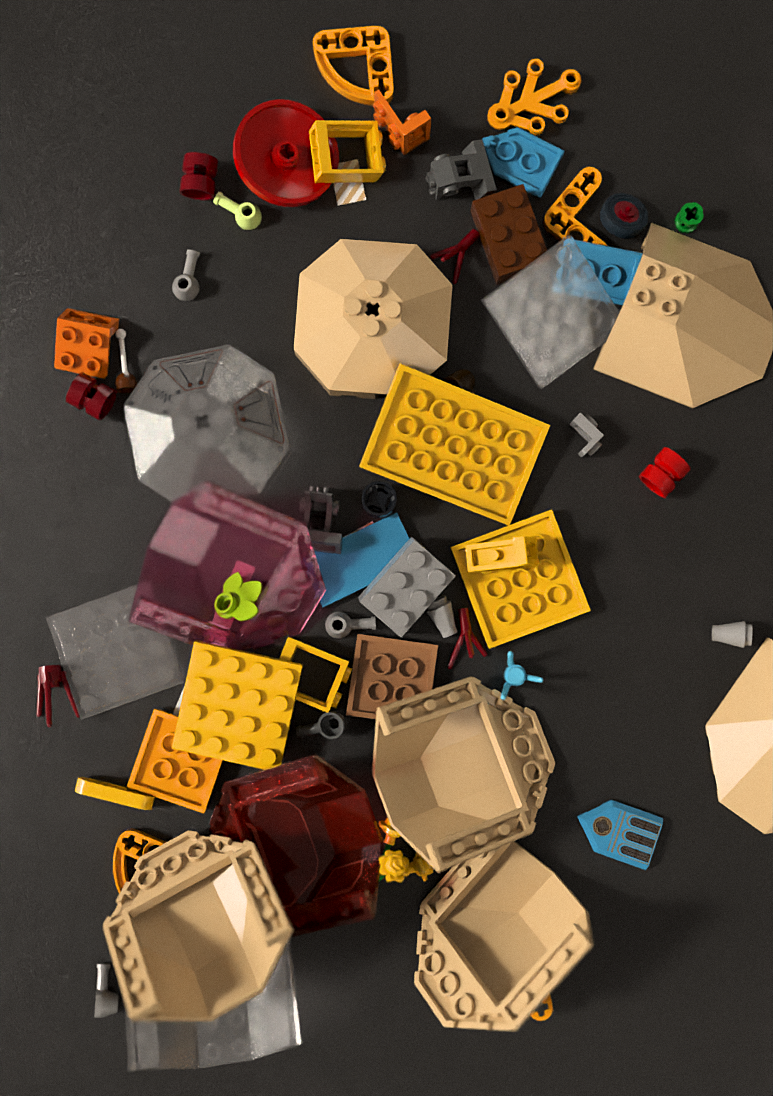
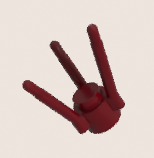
M60 665L39 667V675H37V717L42 716L45 689L47 727L52 726L51 688L60 687V682L62 681L75 715L80 718L81 712L69 684L67 671H61Z

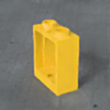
M316 120L310 128L309 137L315 183L376 182L385 172L386 161L384 156L381 155L383 138L382 132L378 130L377 121ZM328 137L364 138L368 169H332Z
M288 637L279 659L292 662L295 652L299 648L340 665L326 702L297 691L296 700L329 713L331 707L336 709L342 696L338 692L341 682L347 683L353 669L348 667L350 661Z

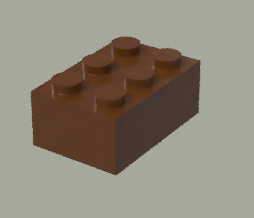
M524 184L472 201L471 214L477 231L480 234V240L496 285L547 268L550 257Z

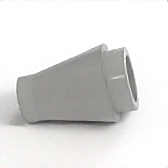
M446 595L437 597L430 604L426 612L441 632L442 637L445 638L458 631L455 626L451 600L448 601Z
M745 621L712 625V641L741 648L751 646L752 624H745Z

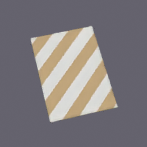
M358 159L339 163L338 169H360ZM363 182L333 183L338 205L366 200Z

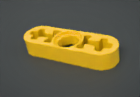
M78 777L75 792L142 810H152L155 799L154 796L131 788L87 777Z

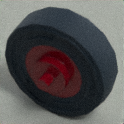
M616 193L606 199L600 210V220L604 228L618 238L631 239L640 235L648 223V211L638 198L626 193Z

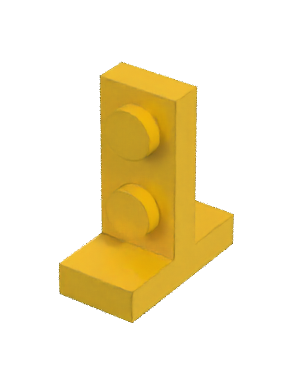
M521 536L508 540L465 545L468 572L539 565L537 540L534 537Z

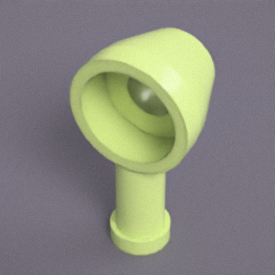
M220 191L215 196L213 203L234 213L236 222L242 229L253 230L261 223L262 214L256 204L252 202L238 204L224 196ZM246 209H250L252 211V214L249 216L243 215V211Z

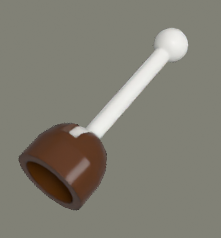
M118 329L115 335L119 339L122 373L116 378V391L118 393H132L138 390L135 376L127 370L124 343L126 331Z

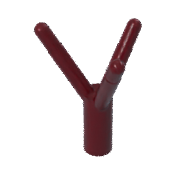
M472 229L457 245L430 255L431 259L441 257V261L445 262L459 252L452 280L453 284H456L458 281L465 251L480 237L479 232L475 229Z
M468 608L458 609L461 633L448 663V669L453 668L464 639L470 658H474L472 642L483 657L488 655L471 630Z

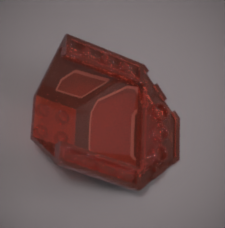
M316 754L235 778L223 784L221 790L223 794L219 804L215 806L209 823L211 827L207 836L210 837L212 834L231 838L235 842L243 843L245 840L255 843L293 929L290 938L375 918L380 879L379 870L381 867L379 857L383 853L384 841L364 788Z

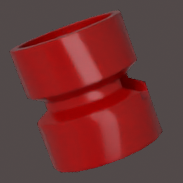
M664 447L656 455L655 465L649 464L639 475L640 480L652 492L662 498H666L676 487L674 481H680L691 470L689 464L679 454Z

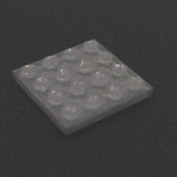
M570 235L566 236L481 300L540 389H543L607 341L619 315L616 306Z
M150 581L46 617L81 720L185 683Z

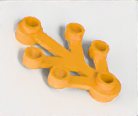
M532 59L528 63V76L521 98L510 105L513 90L519 86L520 75L516 71L507 72L504 77V90L500 102L492 105L488 111L487 119L489 124L498 130L506 129L511 125L528 130L532 135L542 134L545 128V121L541 117H533L529 120L517 115L524 110L551 118L558 124L564 123L569 114L566 106L557 105L552 107L540 102L561 91L566 94L575 93L580 87L581 75L576 70L568 69L562 73L558 81L534 92L537 79L541 76L544 65L541 60ZM537 65L540 70L535 72L531 69V66ZM572 76L576 81L571 83L566 78ZM514 77L517 82L512 84L507 79ZM562 111L565 116L558 117L555 112ZM503 112L506 116L498 118L496 113ZM539 123L541 128L538 130L534 129L532 124Z

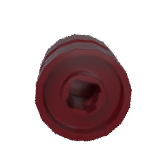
M200 152L185 153L182 171L186 175L181 177L180 194L194 200H212L216 186L212 178L217 176L218 159L212 155Z
M82 372L76 376L70 385L66 395V402L79 410L86 408L88 415L101 421L110 412L116 400L117 391L104 383L97 385L95 378Z

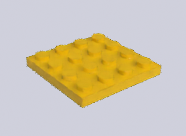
M552 509L450 547L488 649L591 611ZM521 536L534 537L537 540L539 565L468 572L465 545L508 540Z
M198 640L194 641L172 749L264 770L281 765L303 664Z

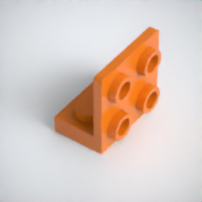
M380 90L374 92L373 107L375 113L373 117L381 129L385 127L389 133V142L395 150L400 149L402 154L405 155L430 139L431 117L426 110L419 114L415 112L405 119L404 124H402Z
M67 308L57 318L54 367L59 370L79 374L84 372L89 376L105 379L108 376L110 341L113 334L119 328V319Z

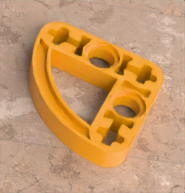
M381 26L331 29L322 30L315 34L313 48L316 63L321 74L334 90L354 102L373 105L374 92L379 90L378 80L383 79L384 90L386 91L384 98L388 103L391 102L394 87L389 34L385 28ZM362 36H366V47H363ZM374 36L380 37V45H375V41H373ZM347 37L357 38L359 41L358 45L355 48L346 47L344 41ZM336 38H339L340 49H337ZM322 40H327L328 49H323ZM367 55L369 89L357 87L343 79L334 70L328 59ZM376 60H383L387 67L384 71L378 72L372 68V64Z
M133 828L127 829L119 836L113 856V875L119 894L126 881L130 882L127 873V855L138 860L139 857L149 852V848L152 845L161 846L166 841ZM133 835L135 836L134 841L142 845L144 840H147L148 843L144 847L143 853L140 854L141 847L134 845L128 848V842L124 839Z

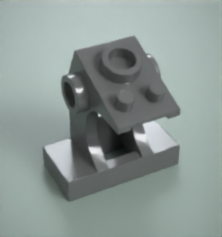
M473 140L462 151V155L449 156V154H442L435 157L434 161L431 162L430 172H427L425 177L430 187V196L435 195L436 200H439L443 195L451 196L458 193L461 187H471L475 200L492 195L497 190L482 140ZM456 167H465L468 175L459 177Z
M310 486L309 491H305V497L302 496L300 501V512L305 513L303 526L301 529L287 528V548L341 554L343 545L342 534L331 533L333 516L338 517L339 500H335V495L330 493V488ZM312 516L326 517L324 530L310 529Z

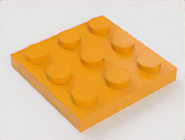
M155 708L127 787L205 813L223 760L172 749L178 716Z

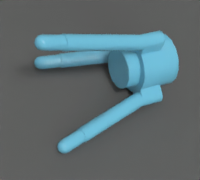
M508 652V667L504 671L506 682L501 693L502 700L506 699L511 686H520L525 680L543 682L542 677L526 674L522 666L514 664L513 652Z

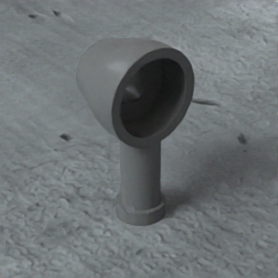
M329 711V713H324L317 723L303 726L297 725L296 735L299 739H302L305 736L321 733L325 738L336 739L345 731L346 719L343 714L337 711ZM333 718L338 720L339 726L334 725Z

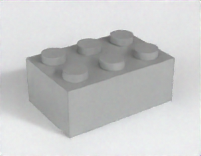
M411 537L359 595L358 599L360 603L383 623L402 637L453 580L455 575Z

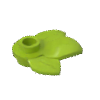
M239 572L231 575L223 585V593L215 599L214 607L217 614L224 619L234 617L238 621H247L254 618L259 613V609L254 603L259 600L262 594V583L259 581L243 583Z

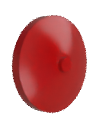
M270 100L251 109L239 124L233 140L234 163L243 182L261 199L277 206L299 207L317 200L332 184L315 183L309 130L316 120L324 119L313 109L292 100ZM328 137L332 169H338L339 150L336 138Z

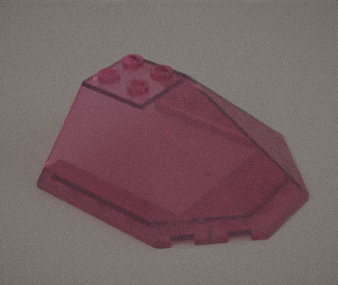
M204 481L172 501L146 550L128 621L190 645H194V641L198 640L242 651L251 647L254 650L272 644L274 639L286 635L292 637L300 634L326 592L306 524L211 482ZM236 572H239L242 576L243 583L259 581L263 585L262 593L257 602L254 603L258 607L259 613L247 621H238L234 617L224 619L217 614L214 607L215 599L223 593L225 581Z

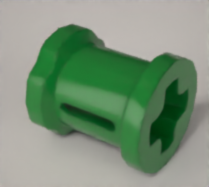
M696 202L683 205L680 212L676 215L674 222L678 231L682 233L693 232L704 218L703 208ZM691 215L693 218L688 221L685 217Z

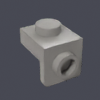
M579 413L569 425L588 442L578 455L583 457L588 453L591 456L602 445L599 440L604 435L596 428L598 424L592 417Z

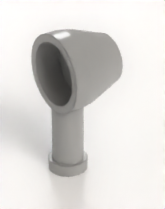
M187 250L183 274L178 275L172 284L174 295L181 301H191L199 293V283L193 276L200 253L194 250ZM182 281L188 282V286L185 289L180 288Z
M334 612L326 619L325 628L331 637L340 639L349 635L351 630H376V617L351 619L344 612ZM336 620H341L343 623V628L339 631L333 627V623Z
M97 963L98 973L94 1018L106 1017L117 1013L118 994L108 990V976L111 967L109 963Z

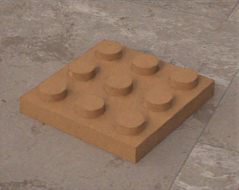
M357 634L346 715L376 719L377 708L432 690L438 645Z

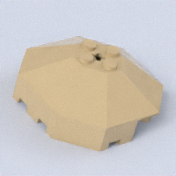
M340 239L300 273L294 352L330 396L348 395L357 396V398L376 399L379 394L387 395L399 364L431 375L447 361L452 284L417 244ZM369 303L373 306L378 304L380 306L378 308L379 315H366L368 311L366 305Z

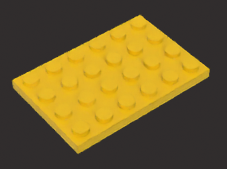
M399 364L359 467L509 526L550 425L413 368Z

